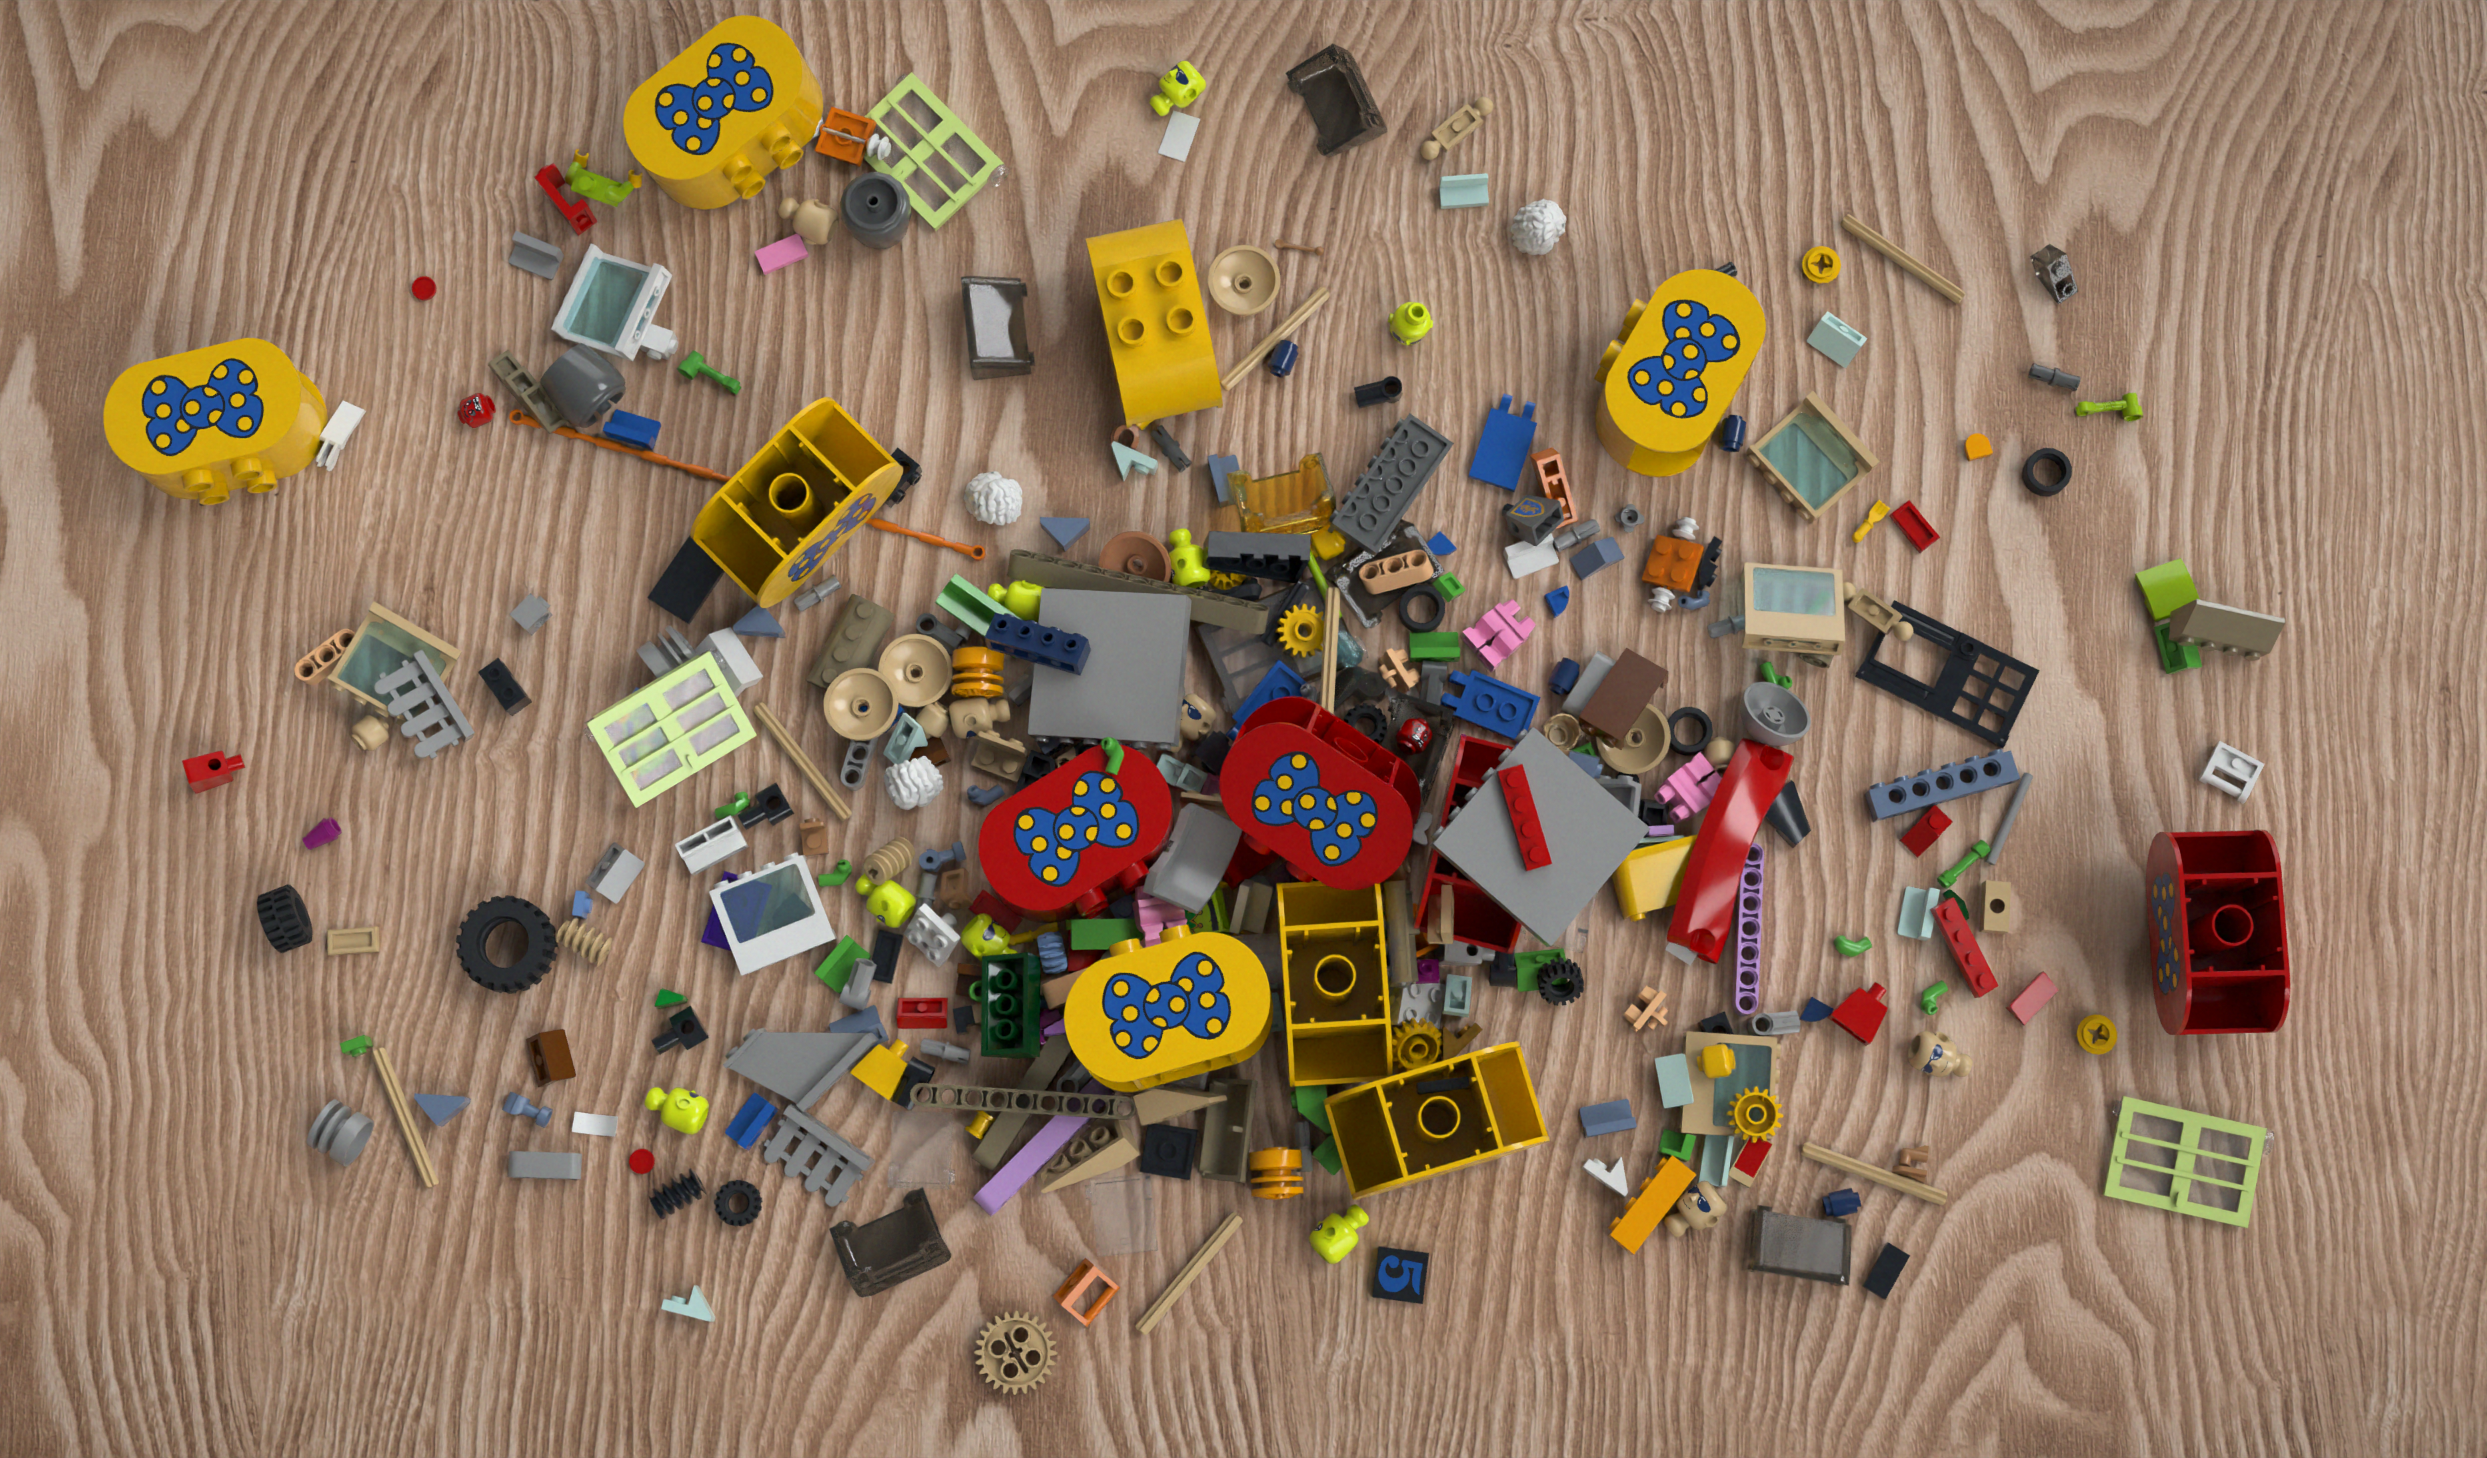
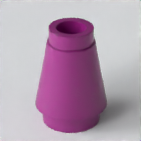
M332 817L328 819L323 818L302 840L304 845L309 850H312L338 839V835L342 831L335 819Z

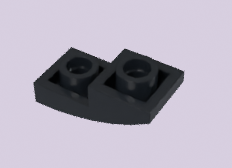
M1715 536L1707 547L1700 564L1697 579V589L1700 591L1703 590L1705 585L1710 588L1718 576L1714 573L1718 566L1710 562L1711 560L1715 563L1722 552L1719 548L1722 540Z

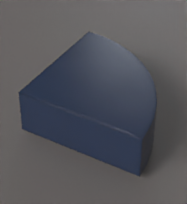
M1810 997L1799 1019L1804 1022H1817L1828 1017L1834 1009Z

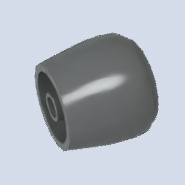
M881 172L863 173L851 180L843 190L840 201L841 218L849 233L869 248L877 250L891 248L898 244L907 233L912 214L910 197L902 183L889 174Z
M583 343L572 347L559 357L540 380L542 387L561 415L573 426L587 428L598 421L594 415L596 410L600 415H603L611 408L612 405L607 400L617 404L626 392V382L621 373L610 362Z

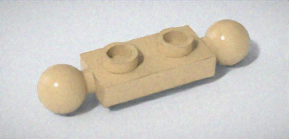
M1480 97L1476 100L1474 109L1467 103L1431 132V137L1434 141H1426L1422 144L1420 148L1422 157L1427 160H1433L1438 156L1440 148L1446 153L1482 125L1483 120L1479 116H1486L1492 112V100L1488 97Z
M1843 583L1844 601H1851L1847 607L1852 612L1887 636L1893 630L1894 636L1900 641H1907L1912 637V625L1905 621L1899 622L1903 617L1901 613L1863 587L1857 593L1856 587L1852 583Z

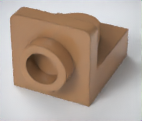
M810 818L804 820L805 823L799 824L803 855L808 857L829 854L827 827L824 821H819V818Z
M965 867L942 873L940 898L951 910H959L973 905V899L967 894L969 872Z

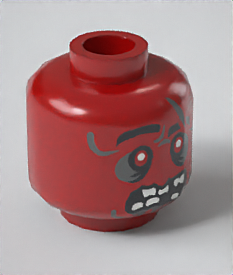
M475 393L462 399L459 404L460 410L457 411L458 417L463 424L466 423L471 428H477L493 420L496 408L488 395Z
M1422 718L1407 719L1396 733L1398 748L1408 755L1422 753L1432 739L1429 723Z

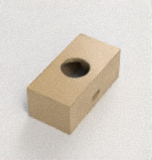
M1986 880L1982 883L1980 932L2006 934L2009 932L2011 882ZM2000 899L2003 902V911L2001 913H1994L1991 910L1990 903L1992 900Z

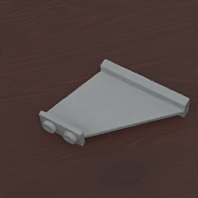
M765 1028L758 1029L757 1031L752 1029L743 1038L745 1043L740 1048L735 1046L725 1056L728 1060L723 1066L797 1103L796 1106L802 1112H805L879 1039L872 1032H767Z

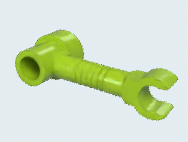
M2137 393L2124 394L2121 401L2099 403L2083 401L2079 402L2078 406L2075 407L2077 416L2121 410L2124 421L2131 422L2143 418L2142 407L2138 404Z

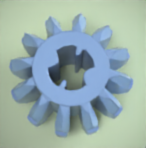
M1058 931L1039 935L1037 944L1043 972L1045 974H1057L1065 971L1068 964L1062 935Z

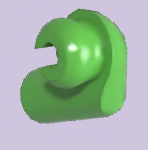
M1771 662L1760 665L1765 682L1780 685L1787 690L1791 688L1792 679L1789 676L1782 677L1775 674Z
M1105 737L1101 741V747L1109 757L1105 771L1117 775L1124 757V751L1116 739Z
M746 792L736 793L734 796L736 802L715 809L716 817L722 820L730 815L734 816L747 808L750 803L748 794Z
M845 859L840 860L832 874H819V886L842 885L851 875L852 866L850 862Z
M1843 935L1837 936L1834 939L1836 950L1849 957H1855L1872 948L1868 937H1864L1857 942L1848 940Z
M1943 980L1922 992L1920 1007L1923 1013L1934 1015L1937 1012V997L1948 991V987Z

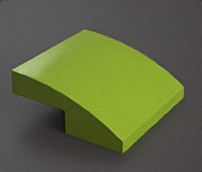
M2181 558L2135 574V580L2145 596L2144 603L2155 622L2169 618L2171 611L2196 599L2200 600L2193 580Z

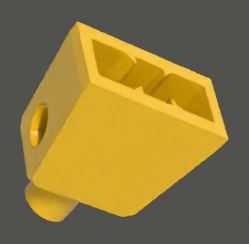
M898 1038L889 1050L878 1044L850 1073L892 1102L908 1065L901 1058L909 1046Z

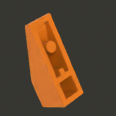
M1552 447L1531 454L1530 459L1543 498L1559 500L1561 503L1564 521L1557 528L1577 522L1578 517L1560 453Z

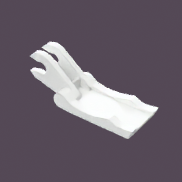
M342 401L320 435V440L324 444L316 458L318 467L323 466L325 463L327 471H331L334 468L340 450L344 449L349 436L360 423L366 410ZM331 445H332V446H334V447H333V449H332L330 455L328 456L329 451H330V448H331Z

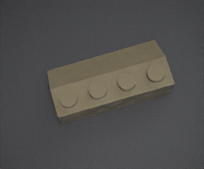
M2196 599L2171 611L2169 640L2177 641L2182 646L2195 645L2201 647L2204 651L2218 650L2227 656L2241 655L2245 656L2246 660L2255 661L2271 652L2285 625V618Z

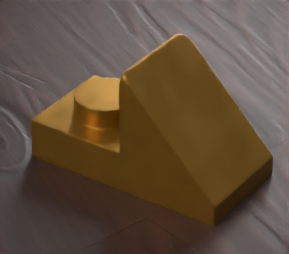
M1476 1022L1472 1026L1467 1023L1457 1033L1460 1036L1457 1039L1443 1025L1442 1061L1456 1057L1483 1029Z

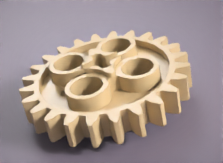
M1015 1311L1014 1318H1011L1010 1314L1005 1312V1320L1002 1321L999 1316H995L997 1324L993 1325L987 1322V1326L990 1329L989 1332L980 1331L985 1338L984 1340H976V1343L981 1345L982 1349L976 1350L974 1353L981 1355L982 1359L975 1363L978 1365L983 1364L984 1366L979 1372L980 1374L988 1373L989 1376L985 1381L986 1383L992 1380L995 1381L993 1389L1003 1385V1393L1006 1394L1009 1388H1012L1013 1394L1017 1395L1018 1389L1021 1387L1024 1394L1028 1393V1385H1031L1036 1390L1037 1380L1042 1383L1046 1382L1042 1376L1044 1373L1052 1375L1048 1365H1056V1362L1050 1358L1058 1354L1057 1351L1051 1350V1346L1057 1342L1049 1341L1048 1339L1053 1334L1052 1331L1046 1333L1043 1331L1047 1323L1037 1325L1038 1316L1034 1317L1031 1321L1029 1320V1312H1026L1023 1318H1020L1019 1311ZM1021 1327L1025 1328L1028 1332L1027 1340L1022 1343L1018 1342L1014 1336L1015 1331ZM1005 1332L1009 1333L1016 1348H1022L1023 1352L1020 1353V1357L1028 1368V1373H1024L1016 1357H1010V1353L1013 1350L1004 1336ZM997 1340L1005 1343L1006 1350L1002 1355H996L992 1350V1345ZM1031 1350H1036L1040 1354V1361L1036 1365H1031L1027 1361V1354ZM1008 1363H1014L1018 1368V1373L1013 1378L1005 1375L1004 1369Z

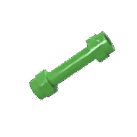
M1978 841L1971 847L1972 851L1951 870H1945L1937 878V881L1943 888L1948 889L1957 881L1956 878L1978 858L1982 859L1991 851L1985 841Z

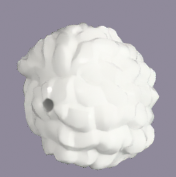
M1542 199L1521 207L1513 218L1515 223L1510 229V232L1514 234L1512 237L1514 240L1513 245L1520 252L1530 255H1544L1552 250L1554 243L1559 241V236L1565 232L1566 216L1558 204L1551 200Z
M997 471L981 473L968 483L963 500L966 503V509L976 517L977 521L982 520L988 524H993L994 522L996 525L1003 526L1005 522L1009 524L1011 521L1016 522L1017 517L1021 515L1022 489L1017 481L1002 478Z
M922 756L918 760L914 758L911 762L904 760L901 764H894L892 767L886 768L884 774L886 791L890 799L900 809L909 810L916 805L919 807L928 806L939 795L940 791L943 790L942 775L939 774V770L931 764V760H928L926 756Z

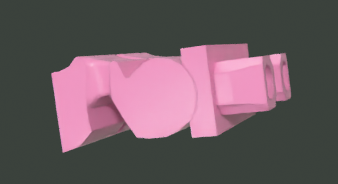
M1513 599L1505 602L1503 605L1501 603L1497 604L1479 619L1474 629L1471 627L1467 628L1460 637L1474 654L1478 652L1477 657L1491 673L1500 665L1502 660H1506L1527 641L1529 634L1536 626L1528 616L1519 623L1513 616L1521 608ZM1495 638L1490 647L1484 646L1485 643Z
M1701 752L1667 778L1658 787L1659 790L1654 795L1659 804L1664 805L1668 801L1672 803L1675 808L1669 814L1675 823L1683 820L1687 822L1707 808L1722 779L1715 772L1696 787L1695 784L1705 779L1714 770Z
M1139 886L1135 888L1136 901L1132 903L1136 927L1144 935L1140 945L1146 948L1161 943L1159 932L1163 931V927L1168 929L1186 925L1187 919L1185 918V910L1157 897L1152 898V895L1143 892L1144 886Z

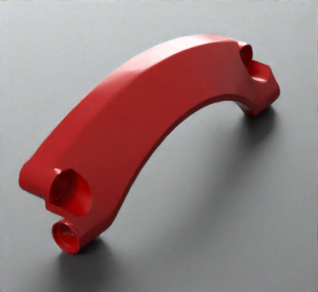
M1743 737L1713 796L1695 841L1679 891L1672 922L1667 933L1668 942L1688 948L1689 951L1697 953V957L1701 960L1718 964L1730 931L1735 898L1749 851L1766 813L1785 785L1794 761V756Z

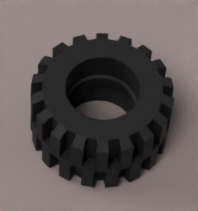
M287 884L258 895L257 911L262 928L271 945L279 953L311 943L313 931L308 911L299 893L291 885Z

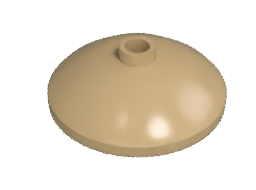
M1238 245L1226 249L1215 258L1208 274V287L1213 300L1223 310L1239 316L1254 315L1268 308L1277 297L1280 288V272L1274 259L1264 250L1250 245ZM1247 283L1249 286L1243 289L1240 287V284Z
M909 634L897 638L886 647L879 661L878 672L885 675L893 684L897 692L899 704L915 708L933 704L946 693L952 680L953 667L947 650L937 640L922 634ZM918 670L920 672L919 677H912L911 671Z
M856 668L842 673L833 680L824 697V713L829 725L842 737L854 741L871 740L882 735L893 724L898 712V696L893 684L885 675L873 669ZM861 706L868 707L867 711L863 713L859 712V708Z
M1648 703L1624 737V747L1622 750L1616 747L1610 748L1600 738H1596L1599 752L1609 766L1622 773L1641 774L1652 770L1661 763L1668 752L1671 735L1664 715L1655 706ZM1639 733L1641 740L1636 743L1633 737Z

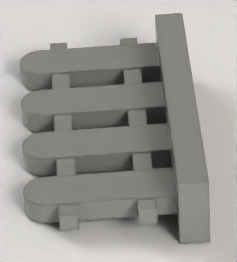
M420 650L413 654V662L410 664L405 660L401 662V669L386 676L385 672L378 676L380 680L376 682L374 691L379 696L390 694L394 700L389 703L387 708L390 716L398 717L403 714L407 722L401 726V734L406 738L416 735L420 741L414 748L415 756L420 759L429 756L432 760L437 757L436 751L450 743L453 747L459 744L457 739L459 738L466 742L473 738L475 732L423 650ZM422 676L426 683L422 684L418 677ZM412 681L416 688L400 697L396 689ZM434 696L439 702V704L435 705L433 700L431 699ZM425 702L429 709L413 718L409 710ZM446 717L449 718L452 725L448 726L445 721ZM438 723L442 730L426 739L422 731Z
M795 1103L788 1105L783 1113L788 1118L786 1120L781 1118L778 1124L782 1127L772 1141L768 1139L764 1143V1146L767 1147L764 1152L765 1160L769 1163H774L781 1157L788 1162L784 1168V1172L788 1177L798 1176L802 1172L808 1176L805 1181V1188L808 1191H817L821 1186L828 1190L825 1201L829 1206H836L841 1201L846 1203L850 1198L846 1193L856 1179L861 1181L864 1177L861 1171L871 1169L875 1160L808 1112H802ZM803 1127L808 1131V1133L805 1134L799 1129ZM794 1136H796L802 1142L791 1156L785 1150ZM823 1141L829 1147L826 1149L820 1145V1142ZM816 1150L822 1157L814 1169L811 1170L805 1165ZM844 1156L849 1160V1162H844L842 1159H840V1157ZM837 1165L843 1171L832 1185L826 1178L834 1166Z

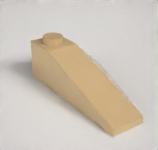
M1093 1118L1087 1124L1089 1128L1080 1137L1075 1135L1070 1140L1072 1145L1064 1153H1057L1036 1174L1040 1191L1044 1194L1120 1168L1140 1155L1135 1137L1125 1121Z

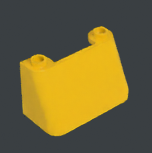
M1698 834L1630 852L1612 874L1623 919L1630 918L1631 922L1645 919V914L1650 911L1676 905Z

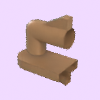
M1924 1145L1914 1149L1903 1148L1900 1151L1899 1165L1893 1166L1892 1173L1912 1178L1924 1184L1927 1170L1910 1167V1162L1913 1160L1927 1163L1929 1146Z

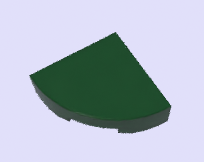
M1950 889L1944 892V899L1954 897L1965 920H1968L1969 913L1965 901Z

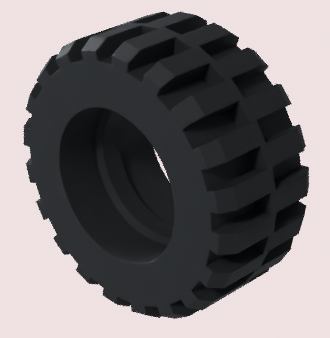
M508 895L505 898L499 896L491 897V901H482L477 904L479 907L477 910L471 909L466 914L469 917L466 923L462 921L459 928L462 929L461 935H457L456 943L459 944L460 948L456 950L457 957L462 960L460 965L469 974V977L481 986L494 992H506L508 994L516 993L518 990L526 991L530 989V985L533 983L539 984L542 981L541 976L544 973L548 974L552 969L549 965L551 961L556 960L557 954L554 953V949L558 947V942L555 941L554 937L556 933L555 927L550 923V918L546 913L525 899ZM505 922H516L522 925L528 933V950L523 959L509 968L497 967L487 958V939L498 925Z

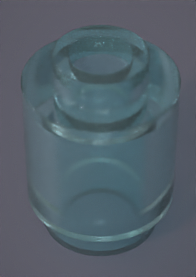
M1345 630L1338 631L1337 658L1345 667L1358 665L1362 661L1364 651L1350 633H1346Z

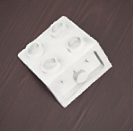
M1388 981L1391 1026L1402 1027L1401 1022L1403 1020L1409 1024L1411 1018L1414 1017L1416 1022H1419L1421 1018H1424L1427 1023L1433 1022L1434 1026L1439 1030L1446 985L1440 983L1410 984L1408 988L1389 987Z

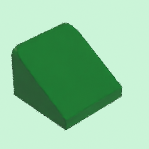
M662 988L659 991L655 1007L661 1009L687 1003L688 999L684 995Z

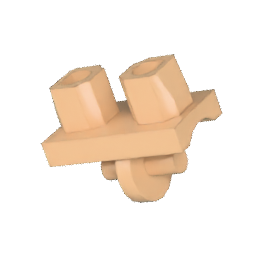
M1391 648L1385 651V654L1378 659L1381 664L1378 669L1382 676L1377 681L1380 685L1387 682L1391 689L1395 687L1400 697H1402L1421 679V676L1414 668L1409 671L1405 670L1403 664L1409 659L1404 649L1394 651Z
M1645 986L1638 995V998L1648 1005L1646 1009L1642 1012L1631 1004L1623 1014L1632 1024L1631 1028L1635 1032L1640 1030L1649 1017L1652 1020L1647 1027L1651 1030H1654L1658 1024L1663 1027L1668 1024L1663 1018L1668 1012L1665 1007L1662 1006L1658 1012H1655V1009L1667 994L1661 990L1657 992Z

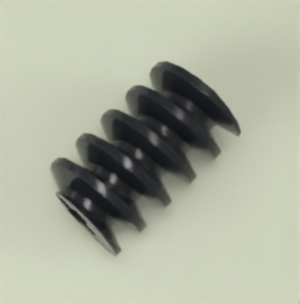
M691 1168L688 1169V1178L682 1173L679 1174V1183L671 1178L670 1188L662 1183L661 1193L655 1188L652 1189L653 1197L649 1196V1199L661 1220L666 1218L665 1210L670 1215L675 1213L674 1205L679 1210H682L684 1208L683 1200L688 1205H691L693 1203L692 1195L697 1200L702 1199L701 1191L707 1195L700 1178Z

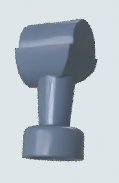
M961 841L952 844V849L940 852L927 849V852L921 854L919 864L927 872H937L941 864L956 858L960 862L967 858Z
M510 1091L502 1110L513 1115H525L536 1119V1125L545 1128L550 1121L553 1109L546 1106L538 1109L529 1104L530 1099Z

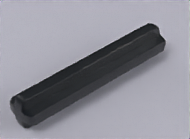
M1300 581L1295 583L1269 623L1265 633L1260 637L1261 642L1265 645L1273 646L1280 635L1275 632L1276 629L1281 627L1277 622L1278 619H1285L1284 611L1288 610L1291 612L1292 606H1299L1309 590L1306 584Z

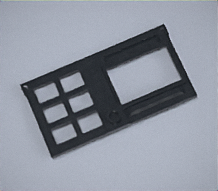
M1894 600L1891 607L1903 616L1899 622L1905 621L1910 623L1914 634L1951 651L1934 688L1874 659L1885 637V634L1880 630L1855 677L2003 749L2040 670ZM1980 654L1999 663L1993 678L1973 669ZM2005 667L2025 676L2019 690L1999 682ZM1969 675L1989 685L1982 699L1963 690ZM1995 688L2014 696L2008 712L1989 703ZM1959 697L1978 705L1972 721L1952 711ZM1985 709L2004 718L1998 733L1978 724Z

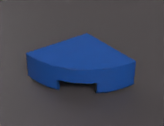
M1441 531L1422 547L1426 553L1438 556L1450 555L1457 550Z
M1567 585L1544 595L1554 618L1558 617L1568 604L1569 589Z

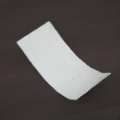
M575 1112L572 1132L615 1137L618 1116Z

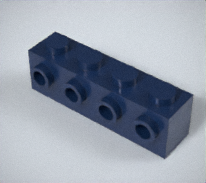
M995 612L985 635V641L989 650L1079 676L1091 651L1088 639L1081 634H1069L1057 627L1052 626L1048 628L1041 626L1033 620H1020L1008 613L1003 615Z

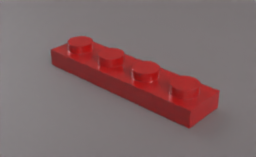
M1523 764L1497 771L1525 870L1529 871L1552 864Z
M1948 898L1931 908L1930 911L1974 998H1980L1998 987L1999 985L1955 898Z

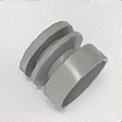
M671 625L665 628L671 636L670 639L666 640L660 632L657 634L662 645L657 647L651 641H647L636 649L657 678L697 656L695 650L685 637L673 629Z
M334 1099L324 1107L313 1123L307 1137V1145L314 1149L318 1148V1152L323 1154L330 1150V1158L347 1167L364 1149L373 1131L374 1120L359 1112L351 1116V1107L343 1106L342 1102Z

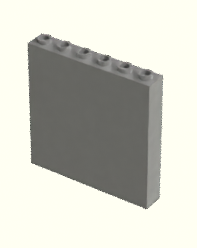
M1042 588L1038 623L1048 628L1052 626L1057 627L1069 634L1078 633L1085 636L1089 641L1091 651L1080 676L1034 663L1028 735L1038 743H1049L1051 739L1059 740L1060 744L1073 745L1074 741H1083V745L1098 746V742H1101L1105 737L1116 739L1120 745L1132 744V748L1146 749L1147 745H1155L1156 749L1171 750V746L1179 747L1192 600L1187 595Z
M1532 727L1528 731L1523 729L1514 740L1517 744L1512 750L1507 748L1499 756L1498 760L1501 763L1495 770L1490 767L1481 778L1484 782L1478 789L1473 787L1464 797L1467 800L1462 808L1457 806L1447 818L1451 821L1445 828L1440 826L1433 833L1431 838L1434 841L1430 846L1546 947L1553 945L1651 828L1537 729ZM1523 764L1552 861L1550 865L1529 871L1525 870L1497 776V771Z

